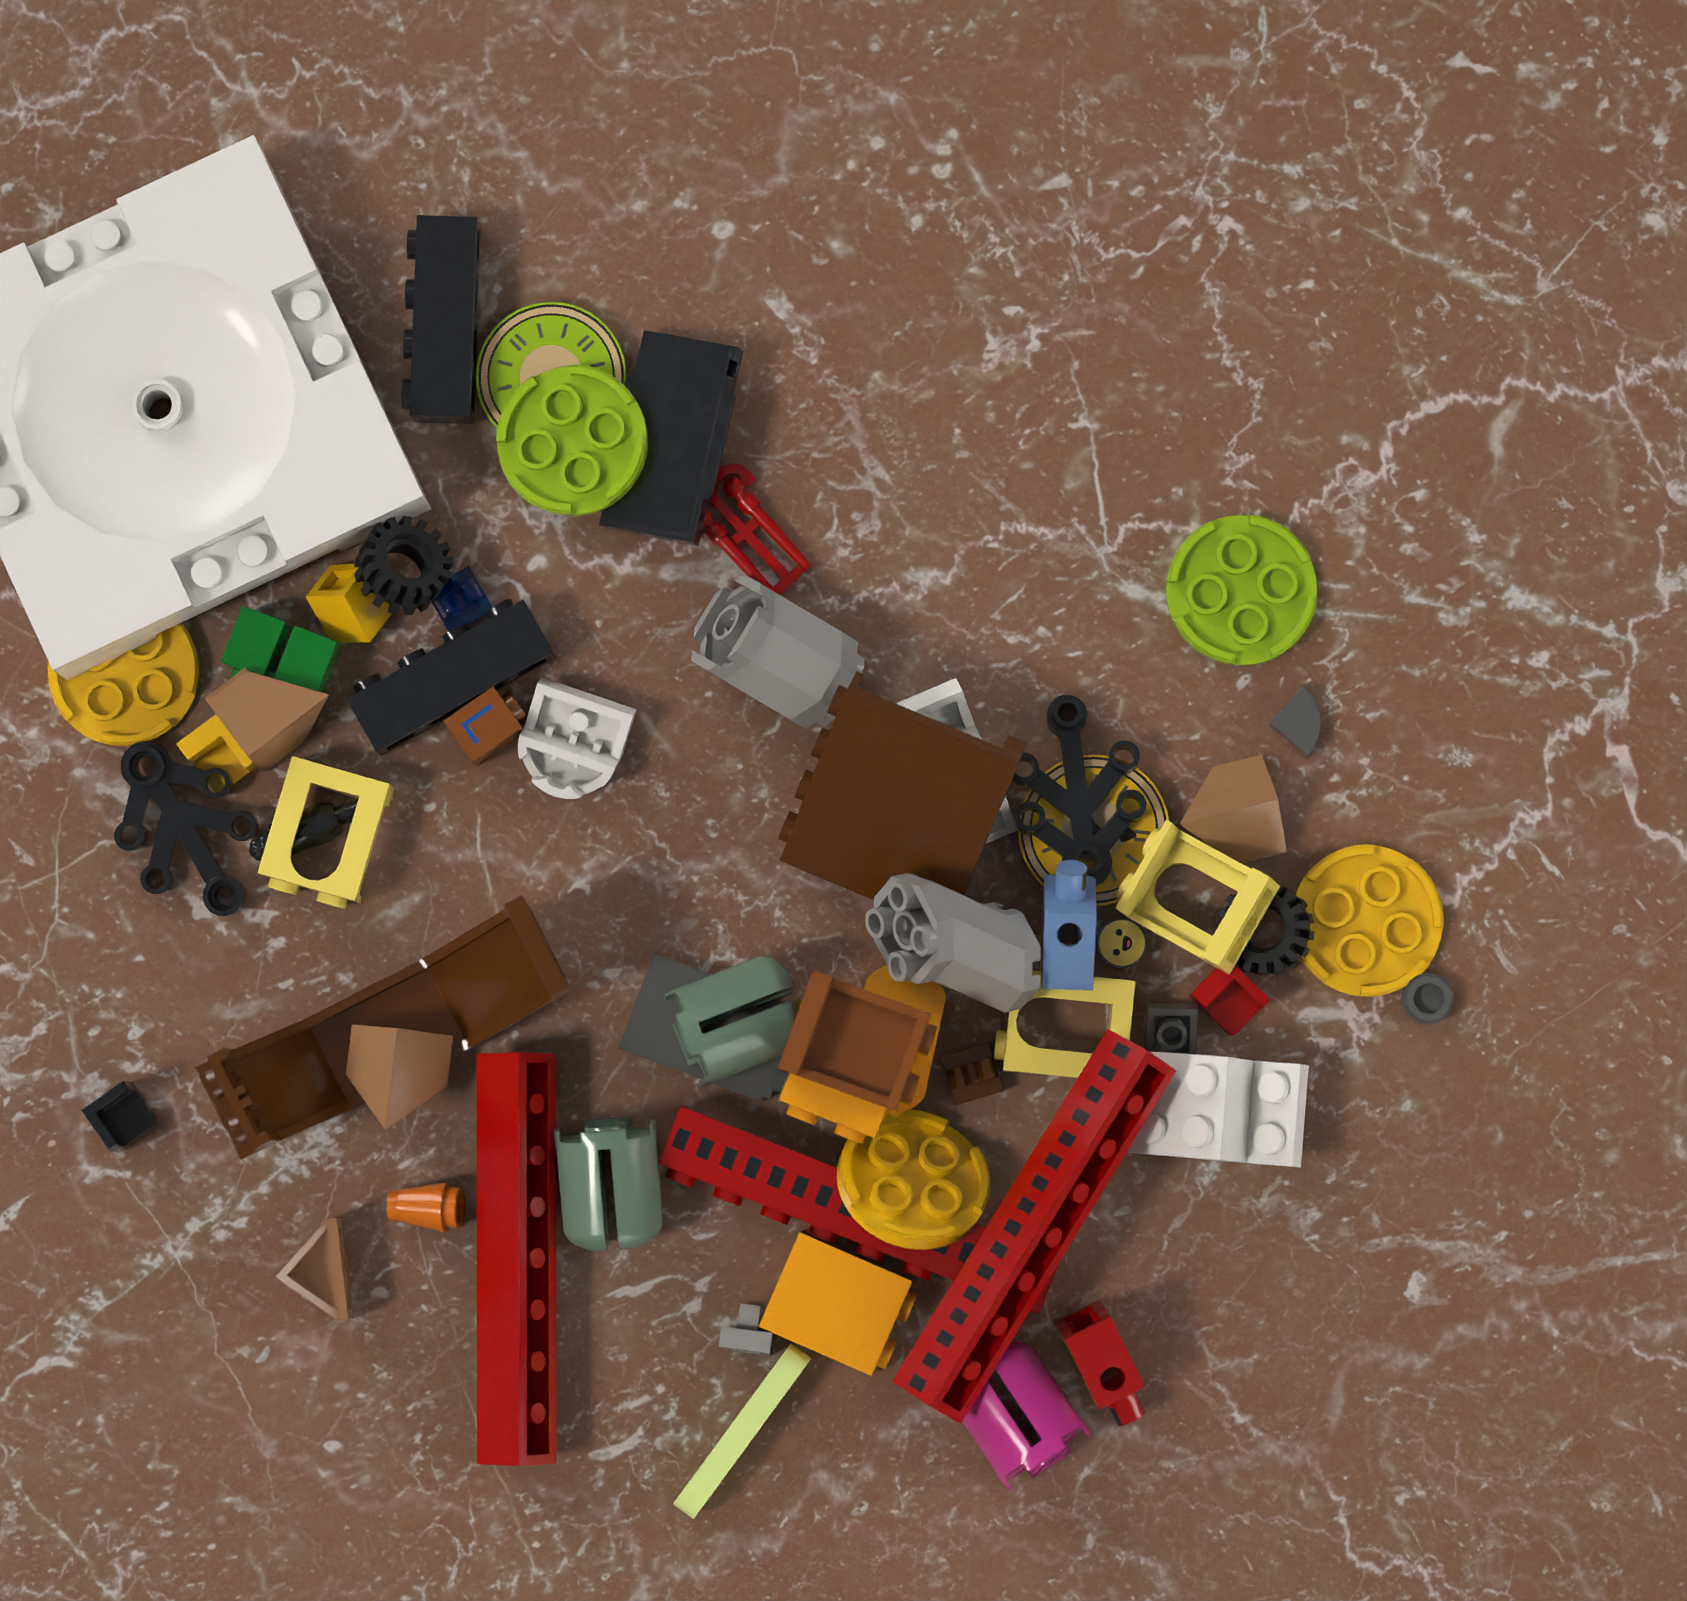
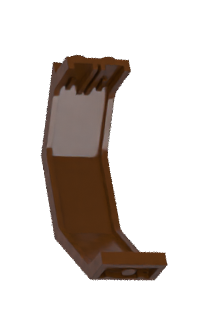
M521 895L503 904L505 909L423 959L306 1019L238 1048L229 1049L224 1047L206 1057L207 1062L195 1067V1070L240 1160L365 1104L363 1098L346 1076L352 1024L400 1028L454 1036L451 1059L571 991L572 989L526 898Z

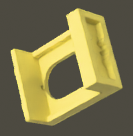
M292 756L257 873L270 878L267 887L297 896L300 886L317 891V902L341 909L346 908L348 901L360 904L362 896L359 893L384 808L390 805L394 787L385 782ZM311 785L359 798L340 863L334 873L321 880H308L300 876L294 869L291 860L292 847Z
M1165 820L1160 830L1155 829L1148 836L1142 849V855L1145 857L1135 874L1129 873L1122 881L1117 892L1119 902L1115 909L1130 920L1230 975L1280 886L1268 875L1253 867L1252 869L1179 830L1173 823ZM1185 864L1238 892L1213 936L1165 910L1159 904L1155 896V885L1158 877L1165 869L1172 865Z
M1032 970V976L1040 974V989L1030 1000L1034 998H1053L1111 1004L1108 1029L1130 1041L1135 981L1094 977L1093 991L1041 989V971ZM1020 1009L1008 1012L1006 1030H996L994 1060L1003 1061V1072L1011 1071L1070 1078L1079 1077L1092 1053L1043 1049L1030 1046L1021 1039L1017 1031L1016 1018Z

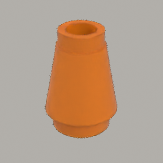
M450 1182L390 1190L388 1194L387 1216L389 1220L447 1233L450 1228H460L462 1226L465 1213L464 1191L461 1187H452Z

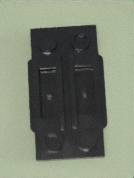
M644 330L635 371L626 376L624 386L638 402L646 420L648 429L647 456L640 476L633 487L619 501L602 510L600 526L606 529L699 546L709 500L714 495L736 396L734 391L743 350L736 346Z

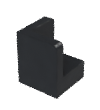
M130 1081L120 1082L81 1110L110 1152L120 1153L161 1124L134 1083Z

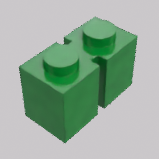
M242 606L220 662L227 668L232 669L229 678L233 677L243 668H246L249 672L325 693L342 646L334 640L294 625L277 671L274 673L291 627L282 620Z

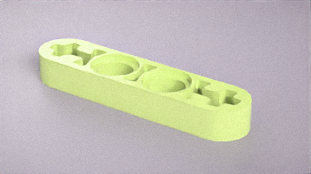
M792 1343L788 1346L673 1503L674 1506L690 1518H695L811 1360L810 1356Z

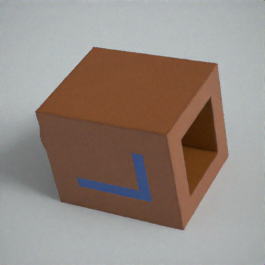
M492 686L443 722L471 762L477 767L519 737L524 729L518 721L526 717V714L510 691L500 696Z

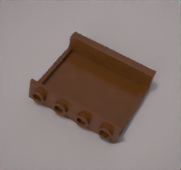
M856 671L848 688L839 685L833 696L827 713L836 716L831 730L822 727L813 747L811 756L818 758L819 761L814 772L805 770L794 796L803 801L798 814L789 811L778 839L787 842L780 861L874 900V897L892 876L905 873L935 882L964 896L1027 742L1008 735L1003 748L860 689L859 685L864 674Z

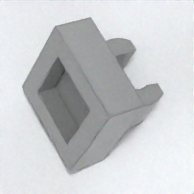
M740 1303L737 1328L721 1326L720 1350L770 1356L773 1334L758 1331L761 1306Z

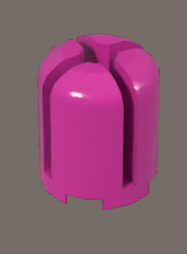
M1011 1342L995 1370L1025 1413L1027 1420L1041 1441L1034 1446L1031 1445L988 1381L963 1420V1424L997 1473V1477L1006 1491L1013 1489L1008 1480L1026 1470L1034 1478L1070 1454L1071 1452L1067 1448L1066 1443L1081 1431L1084 1432L1087 1438H1090L1092 1435L1035 1349L1025 1342Z

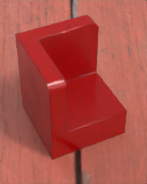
M1236 965L1230 975L1215 967L1188 995L1230 1036L1236 1035L1270 1001V998Z

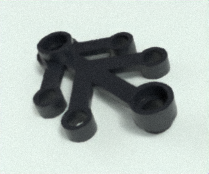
M1062 695L1050 703L1046 722L1049 730L1054 735L1060 737L1066 789L1041 771L1037 759L1032 754L1023 752L1020 762L1030 763L1033 772L1027 777H1021L1015 773L1012 781L1017 785L1029 787L1071 820L1073 839L1046 821L1044 809L1036 802L1021 804L1016 810L1014 821L1016 828L1021 833L1035 836L1060 855L1062 861L1077 860L1082 854L1094 856L1097 864L1093 869L1087 870V876H1092L1096 879L1097 887L1108 878L1111 872L1112 857L1109 852L1131 823L1138 822L1144 816L1146 800L1136 790L1122 792L1116 800V812L1095 836L1093 835L1091 816L1123 775L1131 773L1136 769L1140 753L1137 746L1130 741L1124 740L1115 743L1110 749L1109 761L1087 787L1080 733L1086 725L1087 709L1079 698L1072 695ZM1062 707L1073 708L1077 713L1075 720L1071 722L1062 721L1058 716V711ZM1119 750H1128L1132 753L1134 760L1128 765H1121L1115 760L1114 755ZM1126 799L1136 800L1140 805L1139 812L1136 814L1125 813L1121 807L1122 802ZM1028 810L1036 812L1039 815L1040 821L1034 826L1024 825L1020 819L1023 812Z
M141 741L131 745L125 751L121 760L122 776L131 787L123 821L114 832L116 844L126 851H135L144 846L147 840V831L142 822L150 794L161 810L149 865L144 868L140 877L142 887L151 894H161L171 888L173 873L170 870V864L176 839L178 838L206 883L203 890V902L206 908L218 916H229L237 913L243 907L246 900L245 888L237 878L224 874L196 826L228 833L231 838L237 841H248L258 833L259 822L257 817L248 811L229 813L180 801L169 782L198 787L208 797L222 798L229 794L233 786L230 773L222 768L203 770L174 763L171 761L167 750L156 742ZM147 756L151 757L156 764V769L150 776L143 775L139 770L141 759ZM214 773L222 775L225 780L223 790L218 793L211 791L208 787V779ZM241 816L248 818L251 822V830L245 836L237 834L234 829L236 819ZM128 826L135 827L139 832L138 841L131 846L126 844L122 838V833ZM154 869L161 870L165 875V883L158 889L152 887L148 880L150 872ZM223 886L231 887L235 893L234 901L230 905H223L218 900V891Z

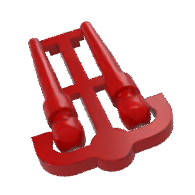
M737 463L726 464L719 469L714 495L709 502L737 532L729 538V532L719 521L715 523L712 520L710 511L707 509L703 529L706 531L704 535L714 546L718 545L748 577L780 595L812 565L782 529L760 507L761 502L752 492L747 493L744 490L745 487H750L756 481L751 472L746 467ZM729 475H738L741 478L740 480L737 477H730L725 481L723 488L727 496L738 501L737 506L746 516L750 515L752 517L746 524L717 495L718 485ZM759 525L798 564L790 572L752 533ZM743 540L752 547L781 579L774 587L771 586L738 547Z

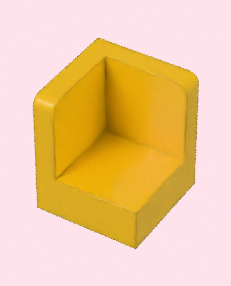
M354 564L330 565L306 595L307 601L327 636L338 643L371 642L392 614L387 612L389 603L383 601L380 608L372 604L376 597L373 592L366 597L363 595L360 589L365 581L356 582L354 574L358 567H354Z
M216 714L176 743L187 760L194 763L197 768L203 770L222 768L228 771L232 777L233 785L258 768L245 754ZM214 773L209 777L208 784L215 793L223 790L225 780L222 775Z

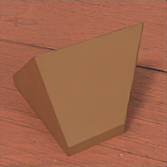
M243 668L205 697V700L245 754L265 773L305 742L329 694L249 672L246 668Z
M1262 754L1212 767L1181 820L1180 825L1219 852L1241 864L1287 853L1279 800Z
M352 1024L346 1076L385 1131L445 1087H448L454 1036L400 1028Z
M342 1217L326 1219L275 1276L338 1321L354 1318Z

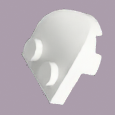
M541 677L535 689L524 730L520 733L518 740L519 759H523L527 770L532 775L533 784L547 794L564 799L581 798L584 794L603 787L609 781L621 761L637 709Z

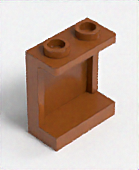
M813 970L778 1069L897 1112L900 1102L908 1105L911 1103L920 1078L919 1075L911 1073L918 1053L925 1056L928 1055L937 1026L929 1024L932 1014L928 1011L914 1008Z

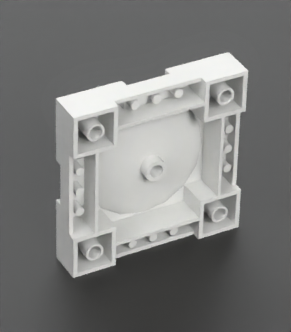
M254 135L116 199L117 205L30 246L23 242L0 253V557L52 670L66 680L72 679L109 659L123 655L126 651L133 650L157 639L156 634L337 549L342 552L365 541L369 533L379 522L383 525L387 519L395 517L398 524L403 516H410L412 519L432 509L314 261L269 161ZM158 399H170L172 407L169 414L162 419H151L149 411L152 404Z

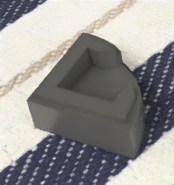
M1303 685L1269 725L1305 757H1308L1319 737L1320 713L1312 694Z

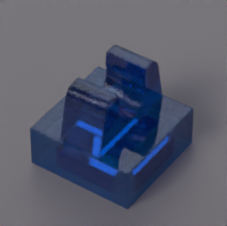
M469 566L450 576L445 587L433 603L448 632L465 623L471 626L485 618V612L492 608L490 601Z

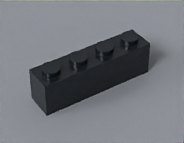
M417 215L416 230L408 229L407 259L415 260L414 279H406L405 308L413 309V329H404L403 356L404 359L412 360L411 379H402L401 404L402 409H410V416L414 423L474 424L481 225L477 217Z
M510 598L498 603L485 612L488 620L470 629L467 623L462 624L441 637L444 644L427 654L423 648L413 651L397 662L399 670L383 679L380 673L373 674L353 687L356 694L346 700L376 753L383 756L443 722L492 686L498 691L556 658L524 600L514 604Z

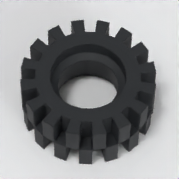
M403 516L398 524L395 517L387 519L383 525L379 522L373 528L360 548L354 563V567H358L354 574L356 582L365 581L360 591L365 597L372 592L376 595L372 602L373 605L380 608L384 601L389 603L388 613L396 615L399 608L403 606L404 615H413L417 608L421 613L428 609L431 603L435 602L452 574L450 569L453 566V557H446L451 548L447 541L441 544L437 543L442 534L436 528L430 534L427 533L424 529L428 523L421 519L416 527L411 526L410 516ZM389 553H399L411 558L421 571L420 577L406 578L399 575L389 566L386 560Z
M1280 886L1268 909L1277 912L1283 921L1284 930L1281 939L1270 948H1259L1249 940L1235 965L1242 967L1243 970L1261 975L1285 973V969H1293L1300 963L1297 960L1301 956H1307L1310 951L1306 947L1309 940H1314L1315 933L1310 930V923H1314L1313 915L1306 910L1308 905L1304 899L1296 896V892ZM1230 894L1225 901L1229 904L1226 909L1220 908L1217 917L1224 918L1236 895Z

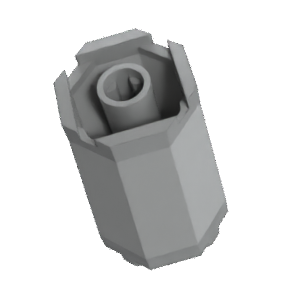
M744 574L734 580L741 585L735 590L730 591L723 587L716 592L694 627L693 639L701 643L700 654L692 650L691 661L804 729H807L814 723L821 727L831 723L835 716L827 712L838 686L841 685L848 688L856 671L862 673L864 669V657L857 653L858 642Z
M905 873L892 876L874 897V908L869 909L866 913V929L870 936L874 938L888 966L889 974L895 981H911L916 984L932 981L976 1002L1005 1013L1021 1009L1040 989V974L1032 976V962L1040 961L1041 946L1022 911L1013 908L1003 910L1001 909L1003 905L996 902L980 904L935 882Z

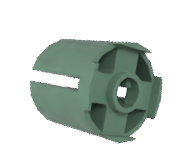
M758 956L663 993L664 1001L672 998L675 999L679 1013L675 1014L677 1020L674 1021L672 1026L688 1066L698 1063L705 1076L697 1084L700 1088L783 1055L801 1005L800 999L779 1004L705 1034H702L701 1031L778 999L780 1000L793 992L792 989L795 988L789 972L773 958Z
M630 1117L584 1121L585 1131L563 1136L561 1126L555 1128L554 1136L557 1150L563 1231L567 1239L574 1245L589 1251H608L610 1233L603 1150L606 1149L611 1150L620 1250L637 1248L655 1238L663 1224L656 1121L650 1118L649 1128L630 1127Z

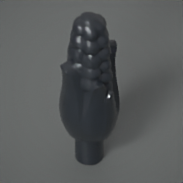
M359 798L336 807L332 803L326 802L305 808L294 840L291 856L302 850L328 843L338 837L344 830L343 825L352 822ZM270 830L251 841L249 853L255 860L261 861Z

